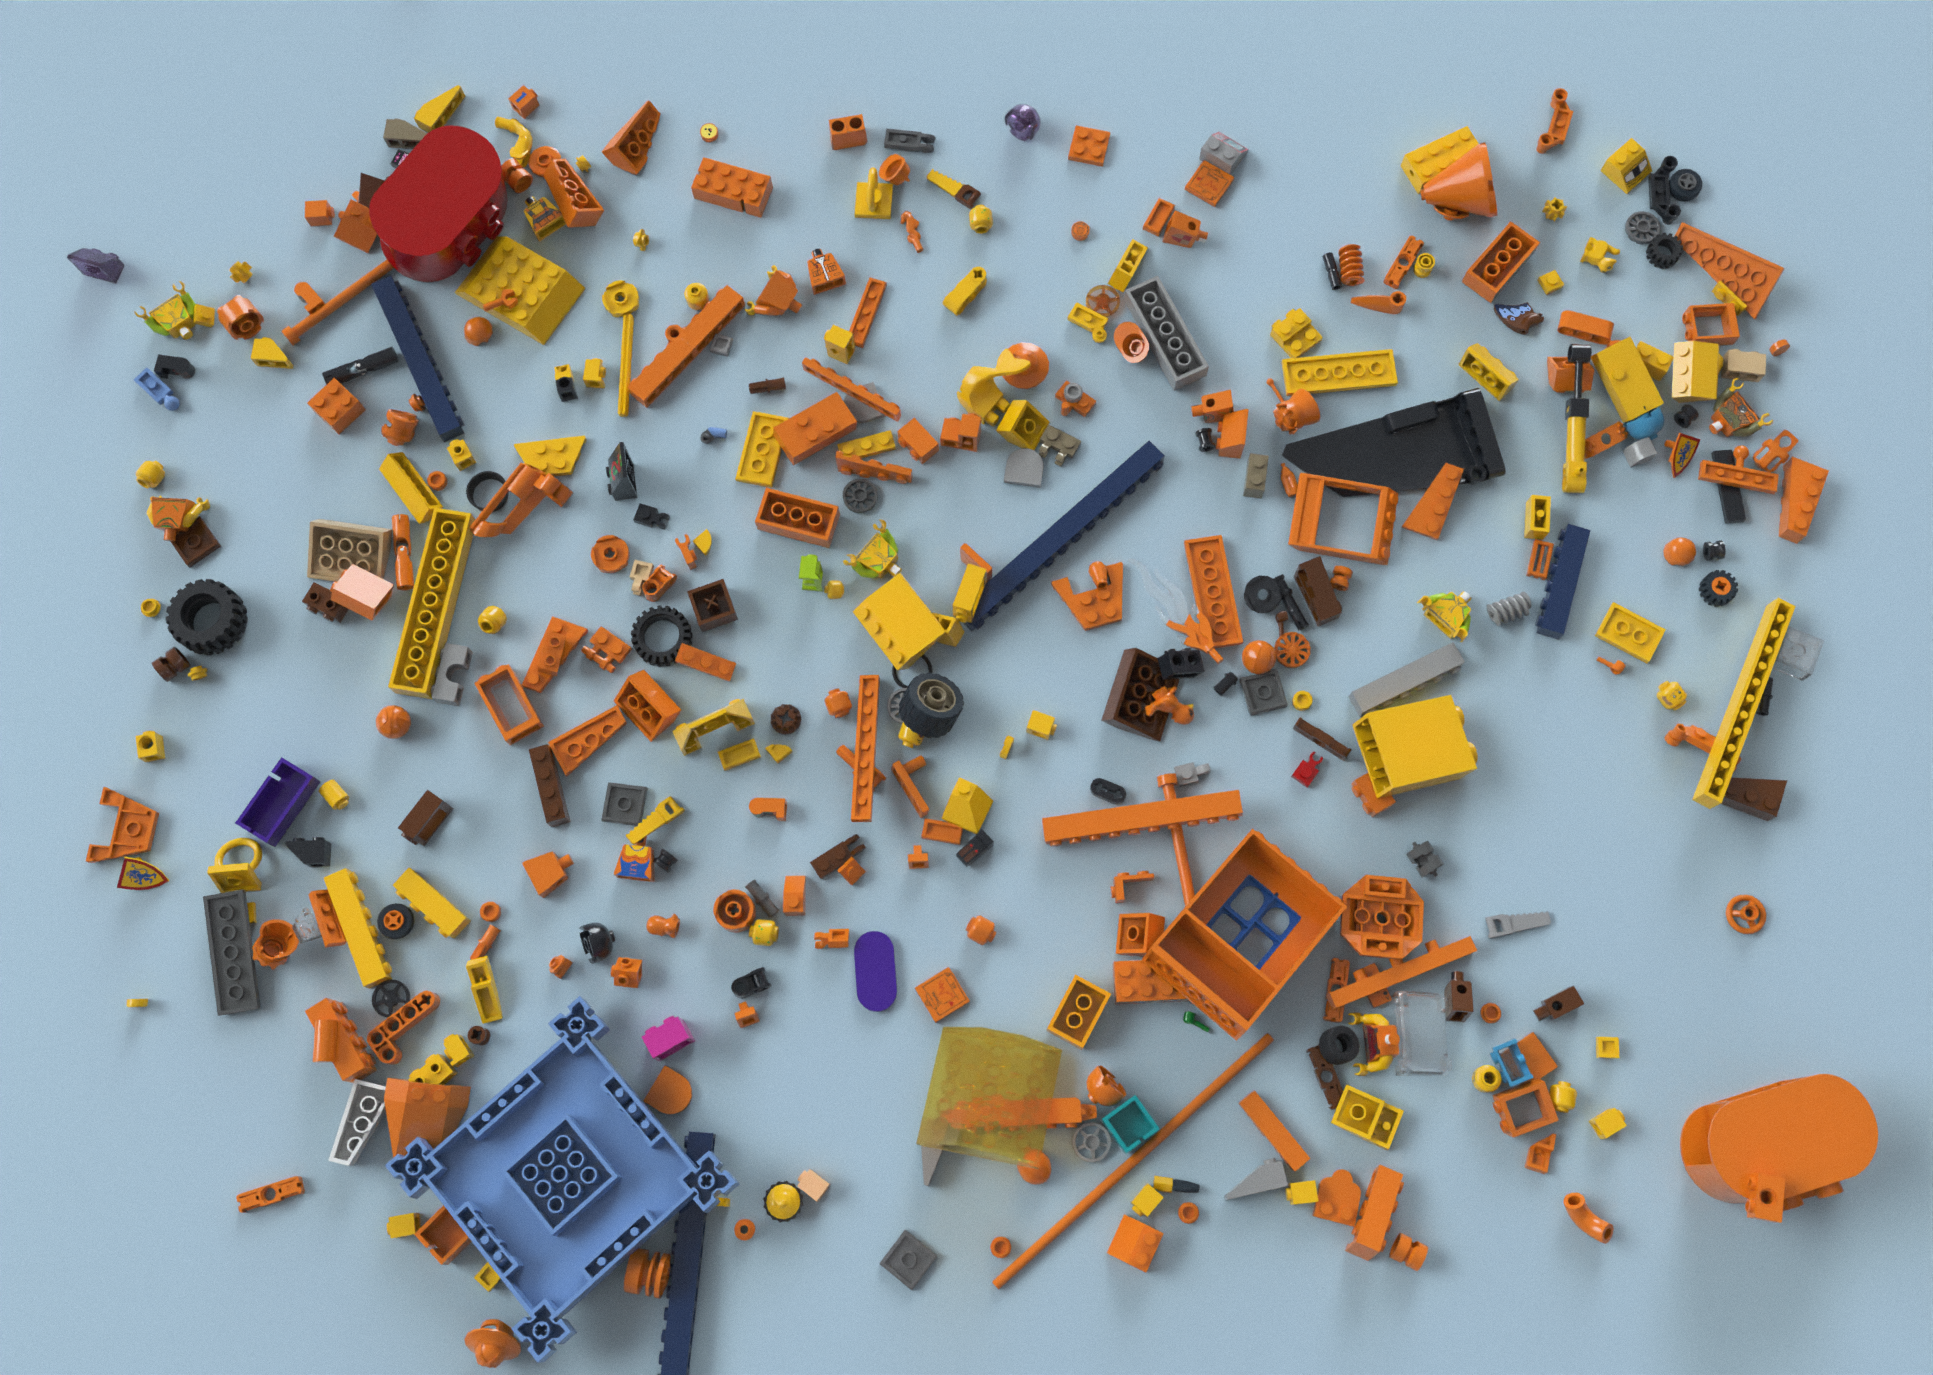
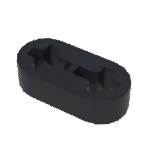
M1097 778L1091 783L1090 791L1095 797L1116 805L1124 802L1126 791L1123 787L1101 778ZM1099 783H1101L1102 788L1106 789L1107 792L1104 790L1096 792V787H1094V785L1097 786ZM1118 790L1120 791V795L1123 797H1119L1116 800L1114 799V795L1109 793V791L1116 793Z

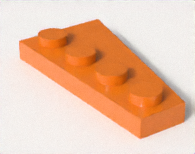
M841 451L836 452L835 458L838 472L844 475L857 474L863 478L876 477L882 481H888V479L896 480V482L901 484L912 482L913 474L910 468L889 463L883 466L877 460L871 459L867 462L860 459V456L852 454L850 458L843 456Z
M1445 463L1401 528L1438 540L1464 469Z
M552 616L522 686L541 693L554 677L553 675L538 672L547 631L567 635L560 665H563L570 652L579 644L580 639L587 634V628Z
M618 705L548 743L564 774L568 776L625 726L627 722Z

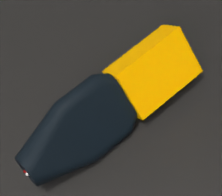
M1155 1175L1153 1180V1188L1161 1192L1171 1193L1174 1190L1185 1193H1199L1200 1185L1188 1181L1173 1180V1178Z

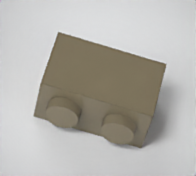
M1250 453L1246 467L1243 496L1262 499L1265 491L1268 455Z

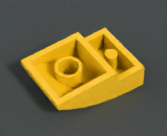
M1346 1084L1331 1123L1371 1144L1389 1150L1404 1111Z

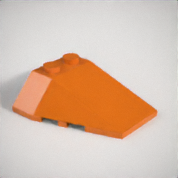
M387 1078L384 1103L393 1158L397 1154L404 1156L408 1154L405 1147L417 1137L426 1139L431 1147L435 1149L457 1129L468 1108L471 1087Z

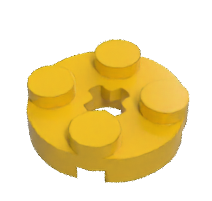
M619 280L610 283L605 288L606 291L602 295V302L605 309L613 317H623L625 314H631L639 308L640 298L633 284ZM622 295V297H625L624 301L622 302L616 301L619 299L618 296Z

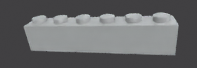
M1454 642L1352 691L1349 699L1359 717L1369 712L1377 711L1376 709L1381 706L1386 708L1394 703L1393 700L1400 698V700L1405 699L1415 689L1417 692L1425 689L1428 686L1427 684L1432 681L1434 683L1441 681L1445 678L1444 675L1448 673L1453 675L1461 670L1460 667L1465 661Z

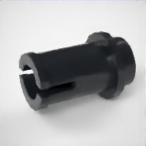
M1232 672L1225 673V677L1213 687L1220 696L1232 685L1237 684L1238 678Z

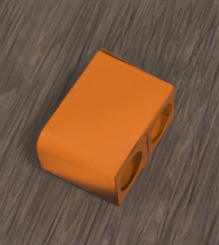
M862 114L829 120L831 145L833 141L832 150L833 148L838 150L862 146L867 143Z

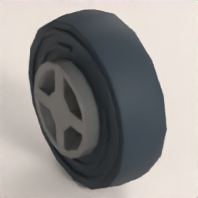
M1691 169L1676 171L1669 180L1670 194L1680 201L1693 200L1702 189L1701 177Z

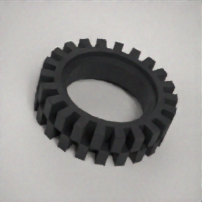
M659 605L657 609L650 607L649 612L644 610L642 612L643 616H638L636 618L637 623L632 625L634 629L631 630V642L640 658L646 663L649 662L650 665L654 666L657 664L658 667H662L663 664L671 666V662L676 664L675 659L681 643L689 646L692 645L691 638L693 636L687 619L681 612L679 613L675 608L671 609L670 606L662 608ZM660 620L670 621L679 629L677 643L673 648L665 652L653 651L645 644L647 629L651 624Z

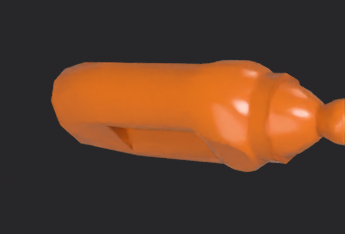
M1281 463V481L1288 497L1296 496L1298 483L1295 475L1285 466V463Z

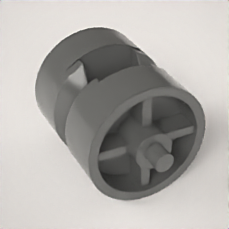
M1429 841L1421 845L1413 842V850L1406 854L1412 864L1417 865L1416 870L1422 878L1428 874H1433L1436 877L1438 875L1436 873L1437 868L1444 863L1438 855L1433 854L1434 849Z

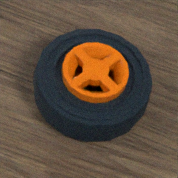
M398 903L384 907L377 919L378 929L381 934L390 939H400L407 936L413 929L415 922L411 910L405 905Z

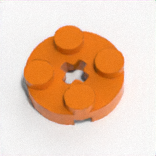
M603 536L596 541L597 543L591 549V559L594 565L603 573H615L628 565L630 557L629 548L625 541L617 536ZM609 550L615 553L612 558L605 557Z

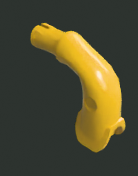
M497 116L495 119L496 128L506 129L511 133L519 135L515 147L510 149V156L525 168L528 165L533 139L530 131L514 118L506 119Z

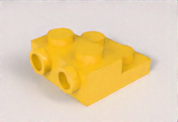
M1301 308L1296 311L1294 309L1290 310L1283 321L1278 319L1274 322L1270 336L1290 358H1299L1322 341L1323 338L1311 325L1312 320Z

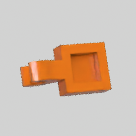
M685 534L686 541L684 543H680L678 538L675 539V542L681 549L689 569L692 570L697 567L694 561L698 559L694 550L689 551L691 541L689 536Z
M829 929V933L816 932L814 940L821 941H815V948L822 949L827 944L828 948L848 947L849 929Z

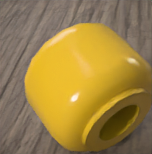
M830 580L827 586L824 587V593H827L829 599L841 598L844 594V585L839 580Z

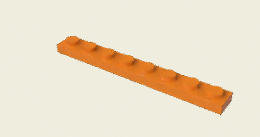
M860 675L851 808L852 822H872L880 687L879 675Z

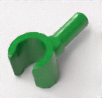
M1190 1011L1184 1013L1183 1021L1185 1023L1195 1025L1206 1032L1209 1031V1027L1195 1020L1196 1013Z

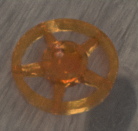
M1107 285L1093 287L1086 296V307L1095 312L1099 309H1105L1108 313H1099L1104 317L1112 316L1120 305L1119 294L1115 289ZM1102 289V293L1097 297L1091 296L1094 291ZM1105 289L1111 291L1115 297L1110 298L1105 294ZM1089 299L1094 301L1096 304L1094 310L1091 308L1089 304ZM1117 301L1116 307L1111 311L1109 308L1110 303Z

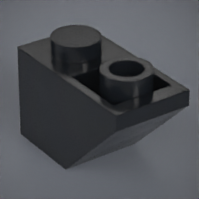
M313 837L312 840L306 841L305 838H293V841L285 842V845L303 864L309 867H330L331 843L326 841L325 838Z

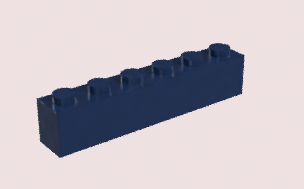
M1567 524L1564 529L1560 530L1558 534L1560 543L1559 546H1556L1553 557H1556L1555 562L1551 564L1549 569L1551 578L1550 581L1546 582L1544 591L1547 592L1546 597L1542 599L1540 604L1542 613L1538 615L1535 626L1538 627L1537 634L1557 640L1564 635L1591 530Z

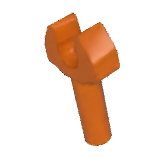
M511 289L502 290L501 298L483 304L485 312L502 305L512 309L518 304L517 298L507 300L509 297L514 296L515 292Z

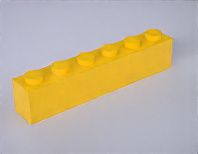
M344 868L324 877L363 987L370 989L386 980H391L390 973L392 968L383 956L385 949L378 942L377 936L379 934L376 927L372 926L370 921L372 915L369 908L364 905L365 896L362 890L358 889L357 883L359 880L356 873Z

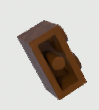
M313 582L302 600L307 606L306 609L313 614L318 612L323 614L322 617L330 622L335 620L341 623L349 609L332 601V592L329 589Z

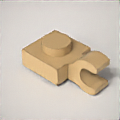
M634 560L629 576L631 580H634L631 588L634 595L641 596L643 582L652 575L654 568L652 563Z

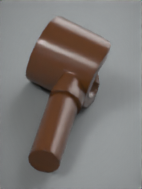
M1286 611L1278 612L1275 616L1279 626V637L1284 634L1283 622L1288 621Z

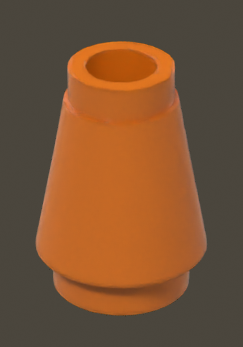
M1100 561L1093 562L1089 566L1088 573L1097 589L1103 590L1108 586L1107 567Z

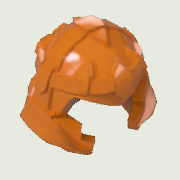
M389 409L386 417L392 425L390 427L387 424L382 426L381 432L383 437L394 446L410 442L414 438V431L419 422L417 415Z

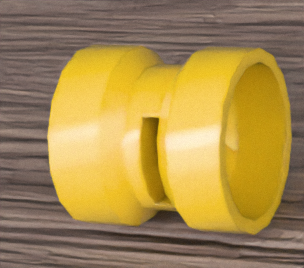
M1429 253L1419 255L1413 267L1414 274L1420 278L1428 277L1435 265L1434 257Z

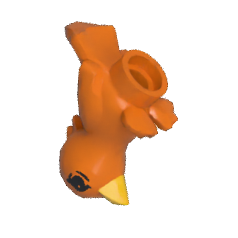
M1164 686L1152 694L1155 701L1151 705L1146 706L1145 710L1147 716H1152L1158 710L1172 713L1171 719L1175 723L1186 725L1194 719V705H1185L1178 701L1177 697L1173 694L1177 689L1176 686L1168 689Z

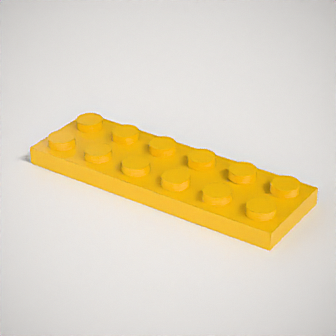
M1392 349L1282 359L1281 362L1286 396H1292L1298 389H1304L1310 394L1390 387L1397 386L1398 384Z

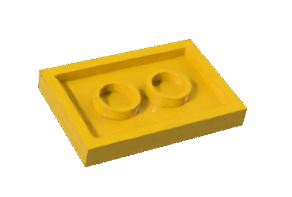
M1613 602L1595 636L1647 664L1650 662L1666 629Z

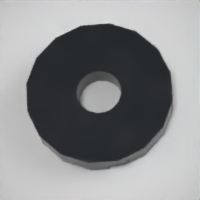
M1259 575L1247 583L1244 600L1252 611L1269 613L1279 606L1282 600V589L1274 578ZM1265 589L1268 593L1267 598L1261 600L1258 596L1259 591Z

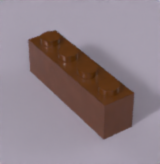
M545 744L529 749L546 823L551 827L571 822L551 747Z

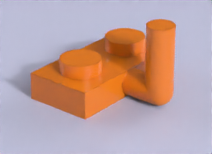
M1066 380L1055 394V397L1063 402L1061 405V415L1067 416L1073 409L1083 417H1086L1096 404V400L1083 392L1082 398L1078 402H1068L1064 397V389L1070 382Z

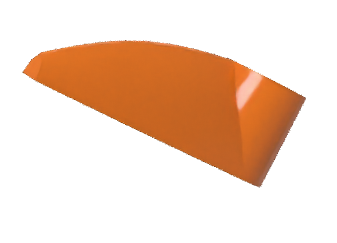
M1395 291L1390 296L1366 295L1351 298L1352 304L1389 314L1400 313L1406 302L1405 294L1400 291Z

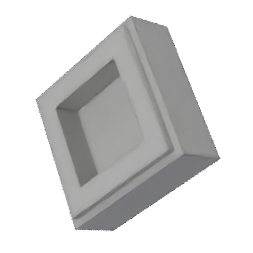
M715 333L710 352L728 357L733 344V338Z

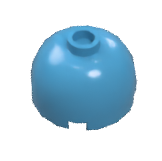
M1656 407L1634 418V420L1625 422L1624 426L1629 435L1634 439L1642 440L1649 437L1650 440L1658 437L1657 433L1664 426V416L1660 407Z

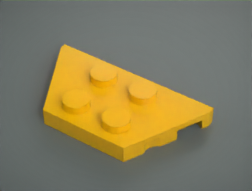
M584 435L514 444V447L524 463L556 477L572 475L575 463L581 455L582 446L586 443L587 439Z

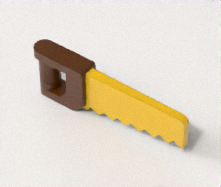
M934 169L927 175V180L955 197L956 201L969 209L974 207L973 204L981 195L978 190L969 184L962 185L961 182L957 183L956 180L948 178L947 175L943 176L938 171L934 172ZM967 194H972L968 200L964 199Z

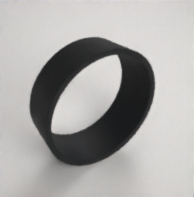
M480 472L473 476L467 485V499L480 511H483L484 508L478 507L475 504L473 498L474 490L478 484L489 479L497 480L504 484L506 481L496 472ZM509 493L505 495L493 512L501 509L506 504Z

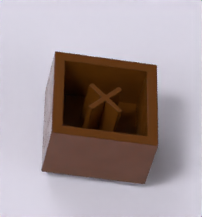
M724 579L687 591L702 632L738 620Z

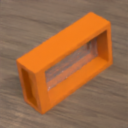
M509 664L499 666L495 672L481 676L474 683L502 736L509 745L544 727L523 686Z

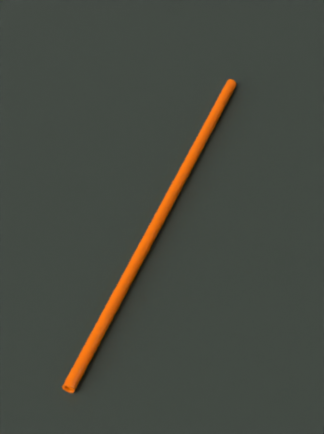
M1268 1033L1265 1034L997 1276L992 1281L999 1290L1267 1048L1274 1039Z

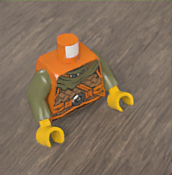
M1735 378L1732 381V386L1730 388L1727 387L1717 397L1713 407L1715 413L1711 416L1714 422L1709 425V429L1713 434L1722 431L1726 437L1732 435L1735 437H1748L1762 429L1763 425H1772L1773 420L1765 423L1764 419L1770 416L1769 413L1761 416V421H1759L1758 415L1738 391L1734 392L1736 389H1741L1744 385L1743 382L1740 387H1735L1734 382L1738 379Z

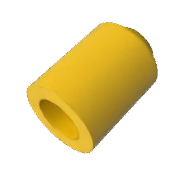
M334 779L324 783L318 791L334 810H341L349 803L350 797Z

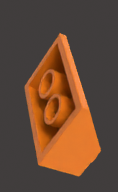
M645 670L628 676L614 699L616 705L650 742L673 724L681 712L676 703Z

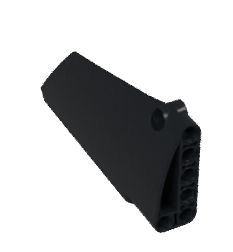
M1479 388L1460 392L1449 399L1438 402L1430 401L1386 414L1381 418L1286 444L1282 453L1284 458L1307 474L1385 486L1395 492L1429 488L1445 463L1464 469L1458 485H1475L1479 482L1504 476L1506 473L1486 404ZM1472 471L1478 473V479L1473 477ZM1326 486L1342 497L1372 494Z

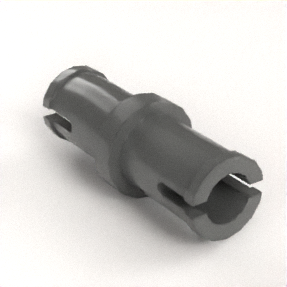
M755 879L745 886L756 900L755 903L762 907L769 918L779 912V909L769 898L770 895L763 891Z

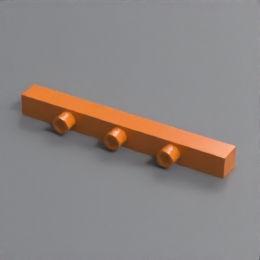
M1471 936L1439 948L1436 939L1424 944L1428 951L1427 954L1407 962L1389 959L1392 968L1367 977L1364 968L1353 972L1356 980L1355 983L1326 994L1332 1010L1470 955L1477 951Z

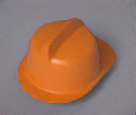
M893 154L886 158L880 166L879 176L883 180L898 186L904 181H910L908 176L911 169L905 162V158L898 154Z
M1123 322L1118 325L1114 332V342L1123 357L1131 363H1138L1145 359L1149 352V342L1142 330L1133 322Z

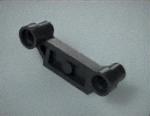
M1674 156L1665 157L1660 168L1655 173H1650L1648 177L1650 209H1654L1662 218L1663 223L1667 225L1676 220L1681 213L1678 205L1670 204L1669 174L1678 165V161Z

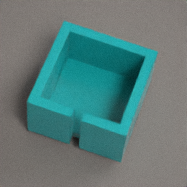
M1136 1095L1101 1119L1124 1154H1127L1142 1143L1139 1140L1140 1138L1144 1141L1160 1130Z

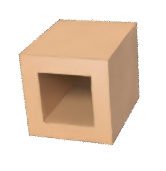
M811 1169L808 1172L804 1170L797 1180L800 1182L797 1187L817 1202H819L831 1185Z

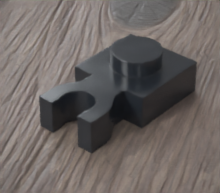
M640 503L633 521L651 528L653 524H656L659 528L665 530L666 525L660 523L662 519L669 520L670 516L666 513L658 514L657 508Z

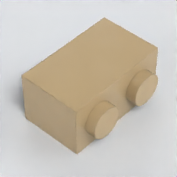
M1731 349L1723 356L1724 364L1721 368V378H1738L1737 380L1759 382L1765 376L1766 354H1760L1756 351L1743 352L1739 349Z

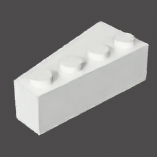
M358 1079L354 1080L328 1161L354 1166L386 1113L384 1103L385 1086Z

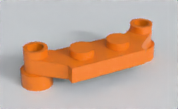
M1556 89L1551 97L1550 105L1554 112L1548 132L1543 133L1538 140L1536 148L1538 153L1544 154L1547 150L1558 144L1563 145L1573 115V111L1569 109L1566 103L1568 93L1565 89Z
M1680 723L1664 737L1665 741L1671 746L1677 747L1682 740H1685L1709 754L1716 738L1702 728L1694 725L1684 726ZM1739 756V758H1738V761H1737V764H1736V766H1735L1734 772H1735L1736 769H1737V765H1738L1739 762L1741 761V757H1740V756Z

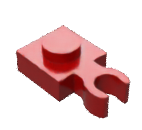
M1315 751L1309 756V762L1307 763L1302 760L1291 776L1307 788L1319 772L1315 766H1318L1323 760V757L1319 761L1313 760Z

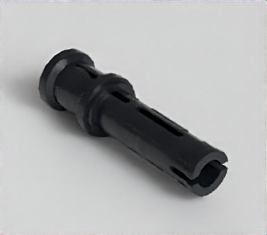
M1283 574L1279 575L1274 579L1281 586L1282 602L1298 631L1303 630L1309 624L1292 596L1293 590L1286 584L1285 576Z

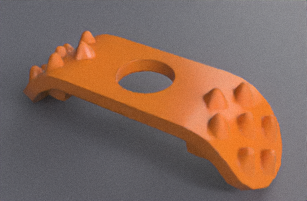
M1618 421L1586 438L1585 458L1593 457L1625 440L1628 437V432L1625 431L1626 428L1623 427V423ZM1603 434L1610 436L1609 444L1602 442L1601 437Z

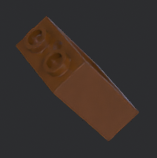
M427 789L398 826V829L403 832L401 836L414 845L420 843L425 846L454 808Z

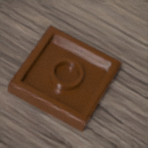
M200 516L195 519L187 532L177 531L176 541L171 542L189 568L221 547Z

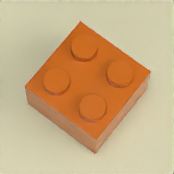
M335 378L307 402L311 409L337 434L343 432L366 410L360 401Z

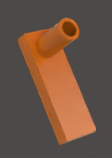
M921 755L903 765L898 760L892 764L891 771L920 818L928 815L929 807L909 777V774L926 766V762Z

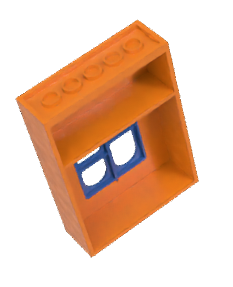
M1252 828L1142 958V961L1237 1041L1259 1017L1347 906L1339 897L1332 895L1325 885L1314 880L1308 871L1302 870L1297 866L1292 858L1285 856L1276 845L1268 842L1262 833ZM1252 886L1262 892L1264 902L1255 915L1247 921L1235 912L1230 904L1245 887ZM1272 908H1281L1289 916V925L1281 935H1277L1262 922L1264 915ZM1222 914L1228 915L1241 927L1240 933L1231 943L1225 942L1211 929L1212 925ZM1254 928L1259 929L1273 942V946L1257 965L1250 963L1237 951L1239 945Z

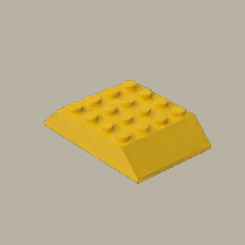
M499 236L493 240L457 288L455 294L484 310L483 304L501 298L502 290H514L515 295L507 299L517 298L518 304L514 308L509 309L507 306L502 305L486 312L545 345L584 292L585 287L565 269L511 238Z

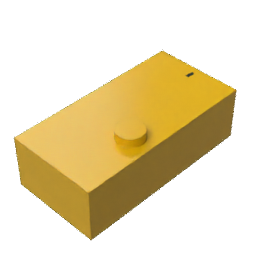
M1631 336L1591 356V360L1623 423L1664 404Z

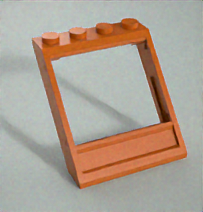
M1300 473L1288 545L1299 551L1388 565L1390 545L1393 538V526L1396 519L1398 493L1385 486ZM1324 486L1379 495L1370 554L1315 545Z

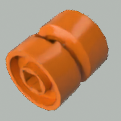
M509 159L501 165L504 181L516 193H522L531 186L533 177L516 159Z
M1399 1233L1393 1242L1389 1257L1399 1263L1404 1261L1407 1267L1418 1271L1426 1258L1428 1246L1418 1241L1413 1243L1411 1237Z

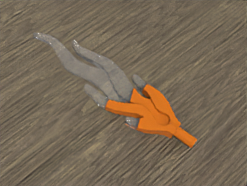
M1128 559L1130 563L1140 570L1147 593L1158 600L1167 610L1170 618L1166 617L1158 606H1155L1163 623L1170 629L1188 636L1177 635V639L1190 648L1210 654L1216 663L1220 664L1224 659L1215 650L1210 623L1199 611L1196 604L1192 603V608L1199 620V624L1192 619L1184 594L1176 585L1162 577L1158 569H1155L1157 580L1168 589L1169 594L1163 592L1155 585L1145 565L1135 559Z

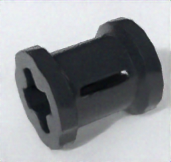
M1203 428L1195 432L1196 437L1199 439V451L1207 452L1216 447L1212 441L1211 428Z

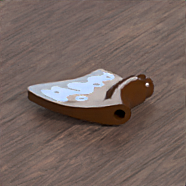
M1528 302L1520 305L1495 304L1493 308L1498 318L1508 328L1522 335L1528 334L1529 328L1544 321V316L1541 317L1543 314L1534 313Z

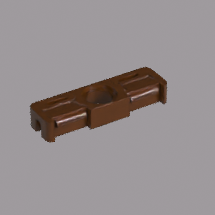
M1299 717L1293 727L1295 731L1343 761L1351 752L1350 748L1339 743L1319 728L1312 726L1301 717Z
M1319 1045L1306 1050V1053L1310 1052V1059L1314 1068H1316L1313 1071L1321 1090L1324 1089L1323 1092L1328 1104L1331 1105L1328 1108L1335 1109L1338 1106L1343 1089L1333 1064H1330L1323 1058ZM1323 1071H1329L1332 1074L1330 1082L1327 1083L1321 1079Z

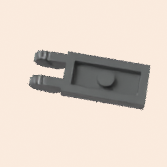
M886 128L884 148L931 153L934 151V147L926 143H934L936 137L917 131Z

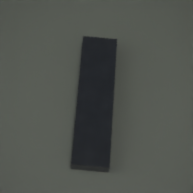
M1719 450L1711 453L1713 462L1735 466L1732 450ZM1717 483L1724 522H1744L1746 517L1740 488Z

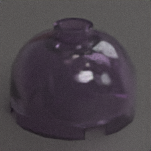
M1018 104L1005 115L1006 126L1009 124L1011 128L1010 133L1013 136L1026 141L1027 139L1032 140L1040 129L1041 119L1034 107L1027 104Z

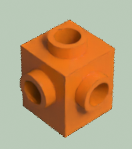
M618 957L616 964L612 965L611 977H614V985L638 988L642 978V960Z

